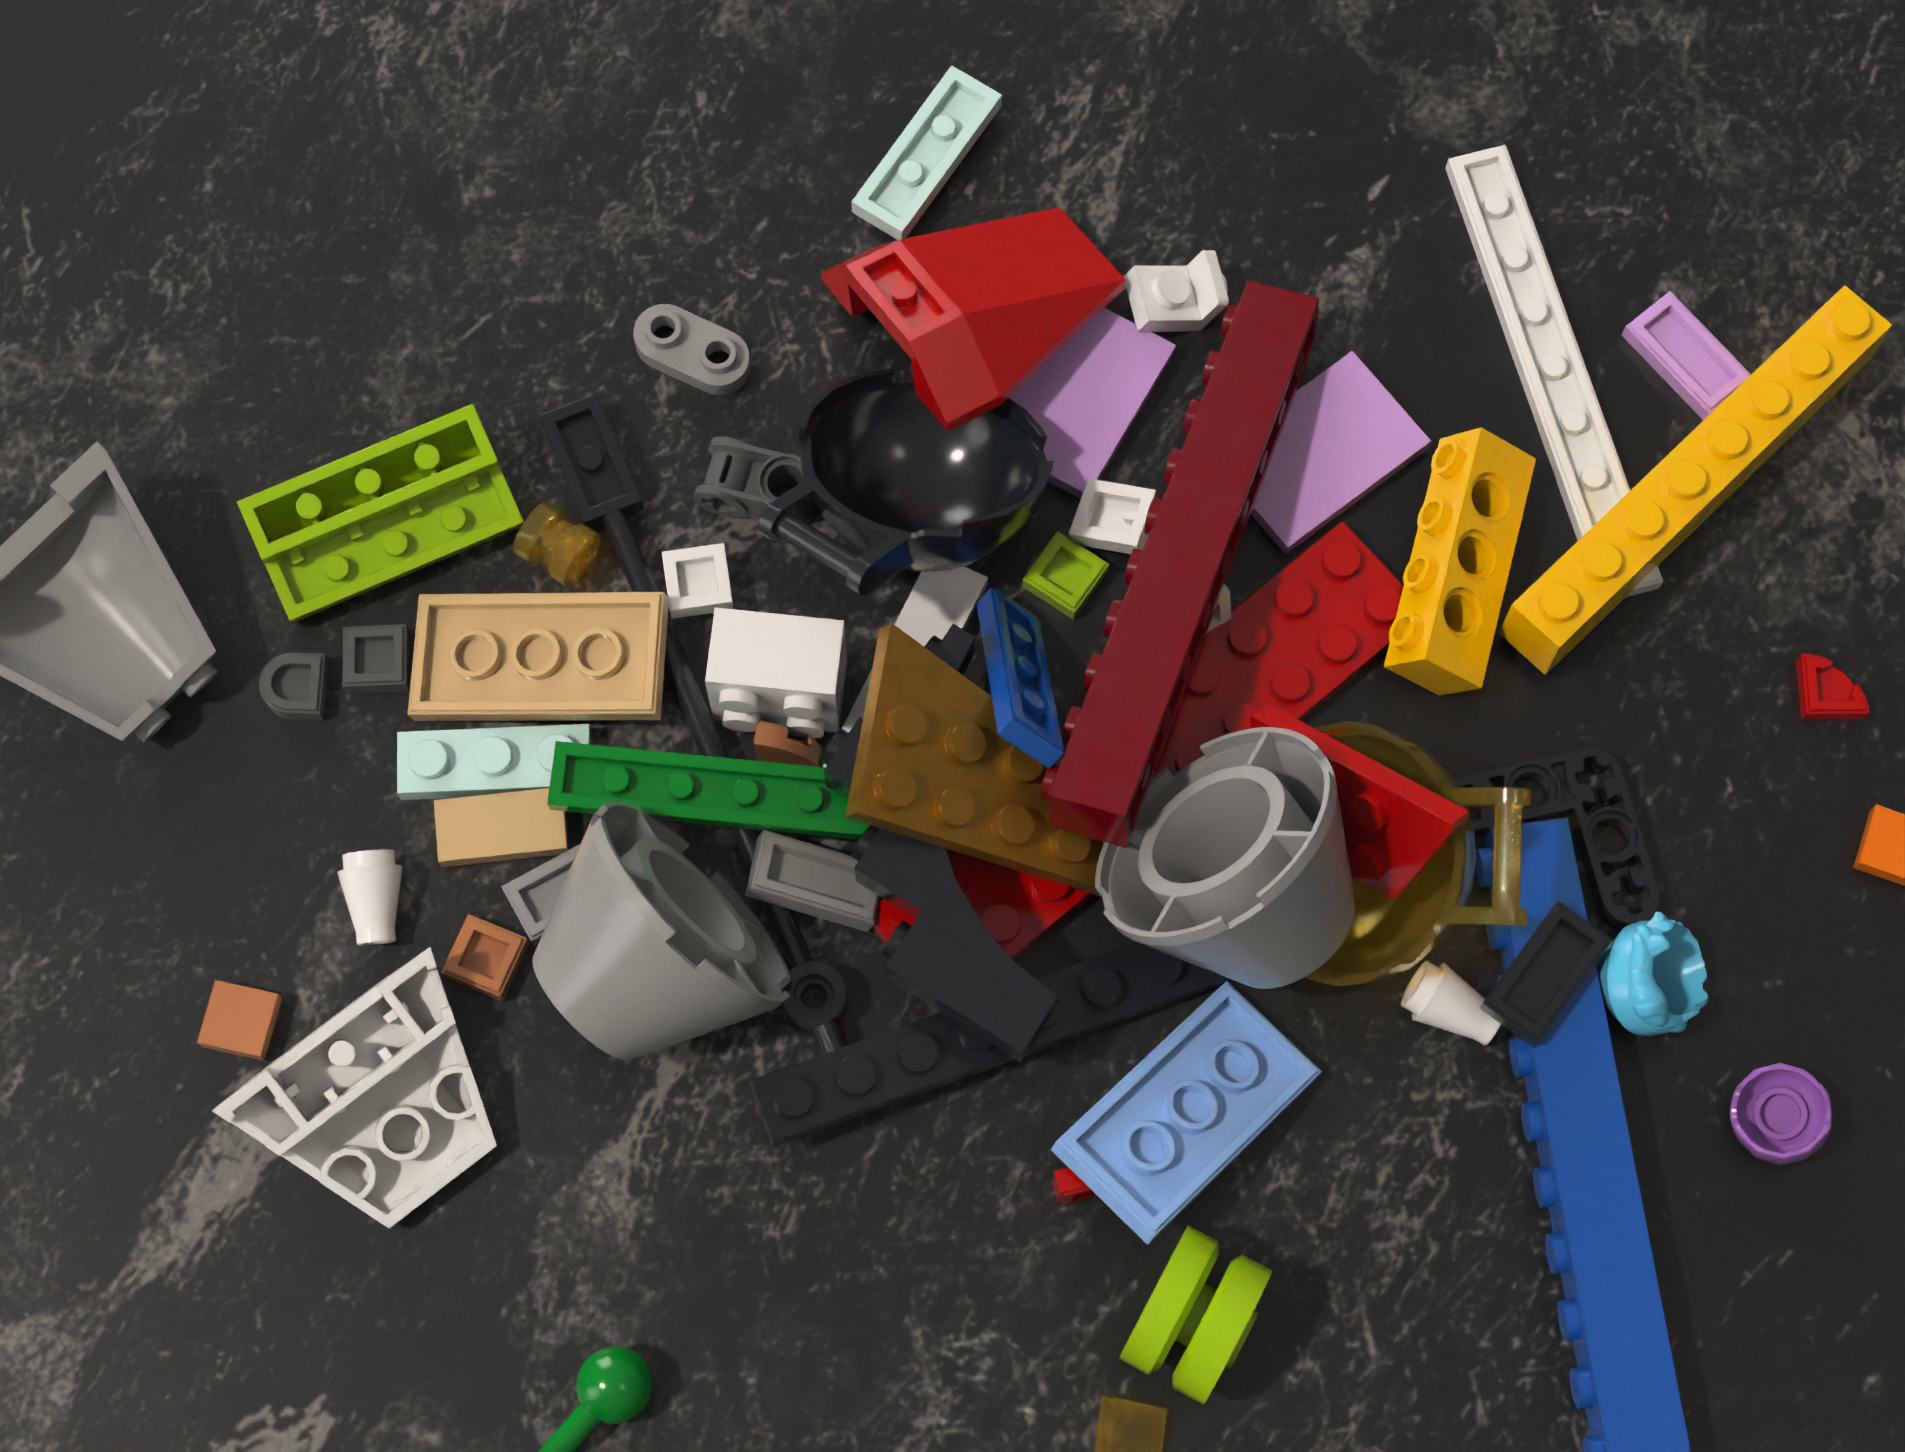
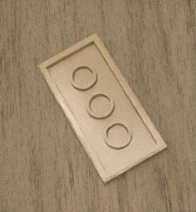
M665 592L419 594L408 716L414 721L661 720L669 598Z

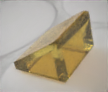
M1102 1395L1099 1403L1093 1452H1162L1167 1409Z

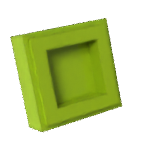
M1057 531L1022 579V587L1074 620L1108 573L1109 564Z

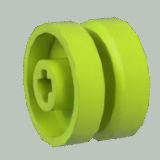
M1188 1225L1119 1359L1150 1375L1161 1368L1175 1341L1186 1346L1172 1374L1173 1389L1204 1405L1224 1368L1230 1369L1258 1316L1255 1308L1273 1270L1242 1254L1231 1260L1217 1288L1206 1284L1205 1282L1219 1256L1218 1241Z

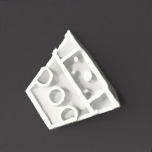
M430 947L377 983L269 1064L212 1110V1112L229 1123L231 1122L277 1155L282 1156L387 1228H391L497 1146Z

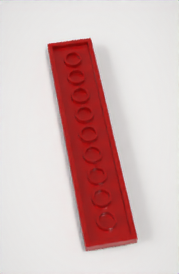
M1343 521L1231 612V619L1206 633L1153 777L1166 767L1174 775L1188 764L1204 756L1205 754L1200 749V745L1229 733L1251 729L1250 715L1267 703L1302 721L1388 649L1390 643L1389 631L1396 618L1403 585ZM946 849L956 880L980 922L1014 961L1094 895ZM882 899L878 902L875 922L871 929L886 945L895 929L903 920L913 925L916 919L885 899Z

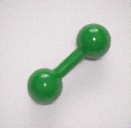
M609 1346L592 1353L584 1361L577 1375L576 1392L580 1404L538 1452H574L600 1421L609 1424H619L638 1416L647 1406L653 1389V1378L646 1361L635 1351L621 1346Z

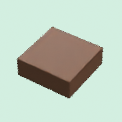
M468 914L441 974L446 979L503 1002L530 943L524 936Z
M215 980L197 1043L203 1048L265 1061L282 997L277 993Z

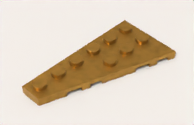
M890 623L880 628L845 817L1101 896L1095 889V875L1104 842L1050 826L1049 802L1041 798V788L1047 767L998 735L992 696L894 624ZM1063 755L1056 762H1061Z

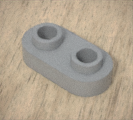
M671 304L652 306L641 313L635 322L633 336L639 357L648 366L712 395L733 393L740 389L747 381L751 369L749 350L744 340L736 333ZM661 326H669L675 330L668 338H658L653 335L655 330ZM715 351H724L729 355V358L720 364H715L708 360L710 354Z

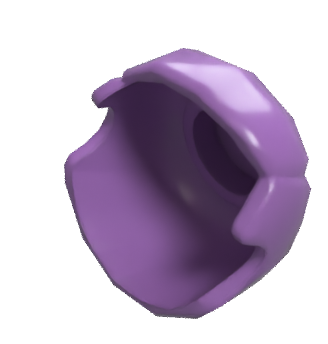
M1776 1063L1754 1069L1737 1086L1731 1100L1730 1120L1737 1140L1755 1158L1778 1165L1806 1160L1820 1150L1828 1138L1832 1127L1831 1100L1823 1084L1818 1083L1816 1078L1805 1069Z

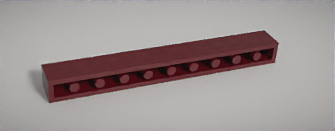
M1247 281L1239 304L1229 303L1221 328V338L1225 339L1220 352L1210 351L1205 364L1202 385L1206 387L1201 400L1193 398L1187 409L1183 433L1187 435L1182 449L1174 447L1167 461L1164 483L1168 484L1163 499L1154 497L1149 506L1144 528L1145 534L1149 536L1144 549L1134 548L1129 557L1124 580L1125 585L1129 586L1124 600H1114L1108 611L1104 636L1109 639L1103 654L1094 652L1088 662L1083 684L1084 690L1088 691L1082 708L1073 706L1067 716L1062 742L1067 747L1061 762H1055L1046 770L1041 788V798L1049 802L1050 826L1052 828L1127 848L1315 343L1318 329V297Z

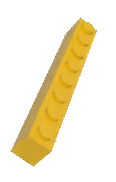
M1844 285L1511 605L1499 634L1546 675L1625 599L1655 567L1659 566L1872 359L1892 324Z

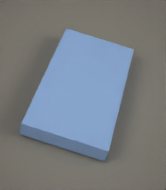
M1226 981L1055 1142L1051 1151L1148 1245L1316 1080L1322 1071Z

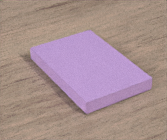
M1104 308L1009 397L1027 410L1047 435L1043 450L1047 461H1053V469L1048 479L1049 483L1081 499L1088 478L1101 479L1174 356L1175 344L1152 332H1138L1135 323Z
M1351 351L1296 391L1251 515L1286 555L1427 451L1431 440L1358 356Z

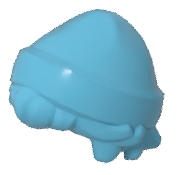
M1655 912L1650 921H1639L1624 927L1604 950L1596 965L1604 1007L1624 1028L1636 1035L1653 1036L1668 1032H1683L1686 1030L1687 1022L1698 1015L1700 1009L1708 1002V994L1703 990V983L1707 980V972L1697 938L1681 922L1669 920L1662 912Z

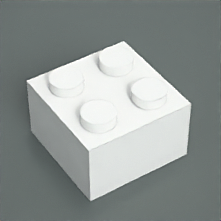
M715 607L705 677L713 720L723 721L722 725L724 727L741 732H755L757 722L765 721L787 726L788 734L801 738H808L809 736L820 738L824 735V731L837 733L840 727L847 669L844 620Z

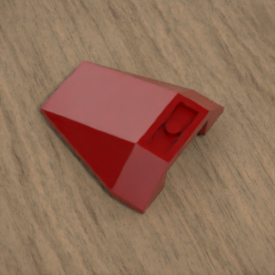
M1060 207L893 241L873 247L821 272L824 284L852 317L870 309L911 358L915 393L947 432L1003 404L1126 288V279Z

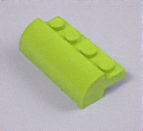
M473 404L237 501L255 546L268 570L291 623L524 526V521Z

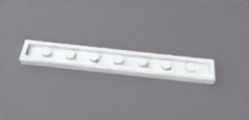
M1506 145L1449 158L1445 169L1576 538L1579 540L1630 491L1628 482ZM1658 566L1628 596L1660 588L1663 579Z

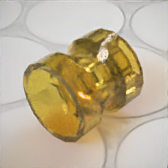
M544 501L524 521L514 541L513 551L515 555L529 564L542 562L548 568L551 578L565 587H570L579 580L590 566L600 546L601 536L585 524L573 525L568 523L563 510L549 501Z

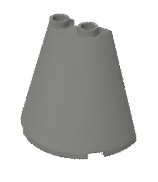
M97 441L50 485L56 494L0 546V676L121 741H125L135 734L144 743L171 718V715L164 708L182 691L190 698L193 697L217 674L218 671L209 663L215 656L216 650L108 452Z

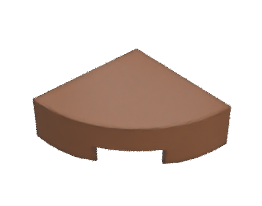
M765 721L757 722L753 742L756 761L820 767L823 749L814 738L810 736L805 740L787 738V726Z

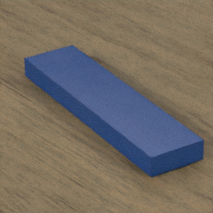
M990 587L977 602L997 733L1047 768H1050L1063 755L1064 749L1039 618L996 588L992 589Z

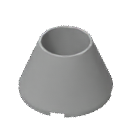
M1277 727L1245 729L1223 735L1200 745V749L1205 755L1188 764L1174 775L1166 767L1152 778L1127 848L1104 842L1096 867L1095 889L1102 896L1105 908L1103 913L1113 926L1126 937L1244 985L1259 989H1270L1296 982L1322 966L1338 950L1347 937L1354 920L1356 904L1336 778L1327 757L1312 740L1296 731Z
M608 801L594 813L532 959L534 972L541 987L563 1017L582 1036L600 1050L617 1059L631 1061L772 1011L784 1003L790 994L786 991L782 993V989L791 981L786 963L767 929L736 889L718 870L709 878L682 854L690 844L666 824L631 804L621 801Z

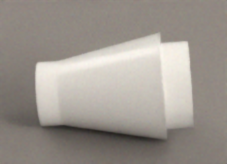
M390 849L366 850L342 855L343 870L338 871L337 874L356 932L357 945L366 946L396 942L395 924L402 865H396L395 851Z
M1425 961L1412 977L1401 1001V1006L1412 1012V1020L1474 1039L1484 1046L1491 1041L1501 1025L1479 1008L1485 998L1445 963L1437 967L1429 961Z

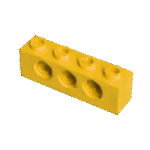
M1482 427L1439 440L1438 448L1431 461L1432 472L1425 501L1417 518L1418 529L1411 558L1403 575L1404 586L1396 618L1389 631L1390 643L1384 667L1439 696L1482 688L1536 458Z

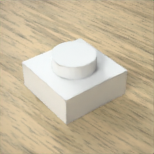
M724 543L662 552L671 619L714 613L715 607L734 609Z

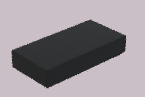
M1557 901L1479 1008L1534 1047L1612 939L1564 904Z

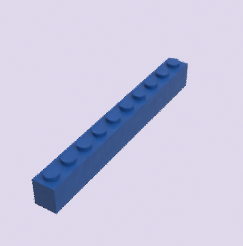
M1568 818L1490 828L1481 843V849L1475 850L1474 864L1479 886L1481 888L1489 887L1493 911L1486 913L1487 937L1492 950L1500 949L1505 973L1557 901L1564 904L1587 922L1588 919ZM1595 963L1534 1047L1517 1035L1516 1038H1510L1509 1054L1515 1077H1524L1528 1102H1524L1521 1105L1524 1135L1528 1142L1536 1141L1540 1167L1533 1170L1535 1196L1540 1208L1548 1207L1553 1233L1546 1234L1545 1236L1547 1261L1552 1274H1561L1565 1300L1558 1301L1557 1305L1560 1331L1565 1341L1573 1340L1578 1366L1570 1369L1571 1392L1577 1409H1586L1590 1436L1583 1437V1452H1691ZM1503 974L1498 975L1497 983Z

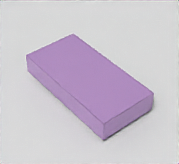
M1671 291L1625 326L1622 332V336L1702 420L1706 419L1751 375Z

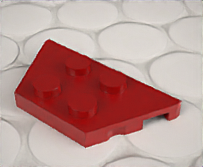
M1268 703L1250 715L1252 728L1277 727L1296 731L1312 740L1327 757L1336 778L1351 876L1393 900H1396L1412 888L1424 873V867L1435 860L1446 847L1444 843L1469 819V811Z

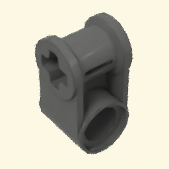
M712 438L708 448L712 459L704 484L696 487L693 500L702 508L719 515L743 517L759 521L765 508L777 499L773 494L780 486L785 484L798 485L805 480L800 457L794 454L756 447L735 438Z

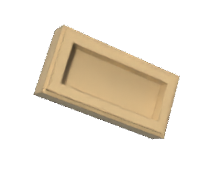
M549 788L434 800L438 863L443 868L561 855L569 850L566 811L550 810L547 805Z

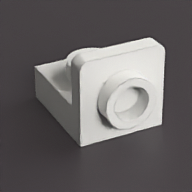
M1202 250L1187 266L1135 265L1124 276L1138 332L1201 331L1229 303L1227 281L1221 273L1214 250Z
M1088 478L1069 535L1074 542L1082 546L1131 554L1134 548L1143 550L1149 536L1144 532L1147 512L1153 498H1161V496L1154 489Z

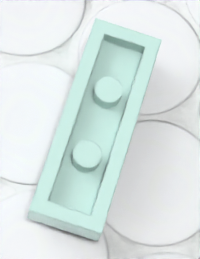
M951 65L851 201L852 213L897 240L905 239L1001 108L1002 95Z
M572 724L397 732V794L401 800L458 798L549 788L555 742L592 745L590 725Z

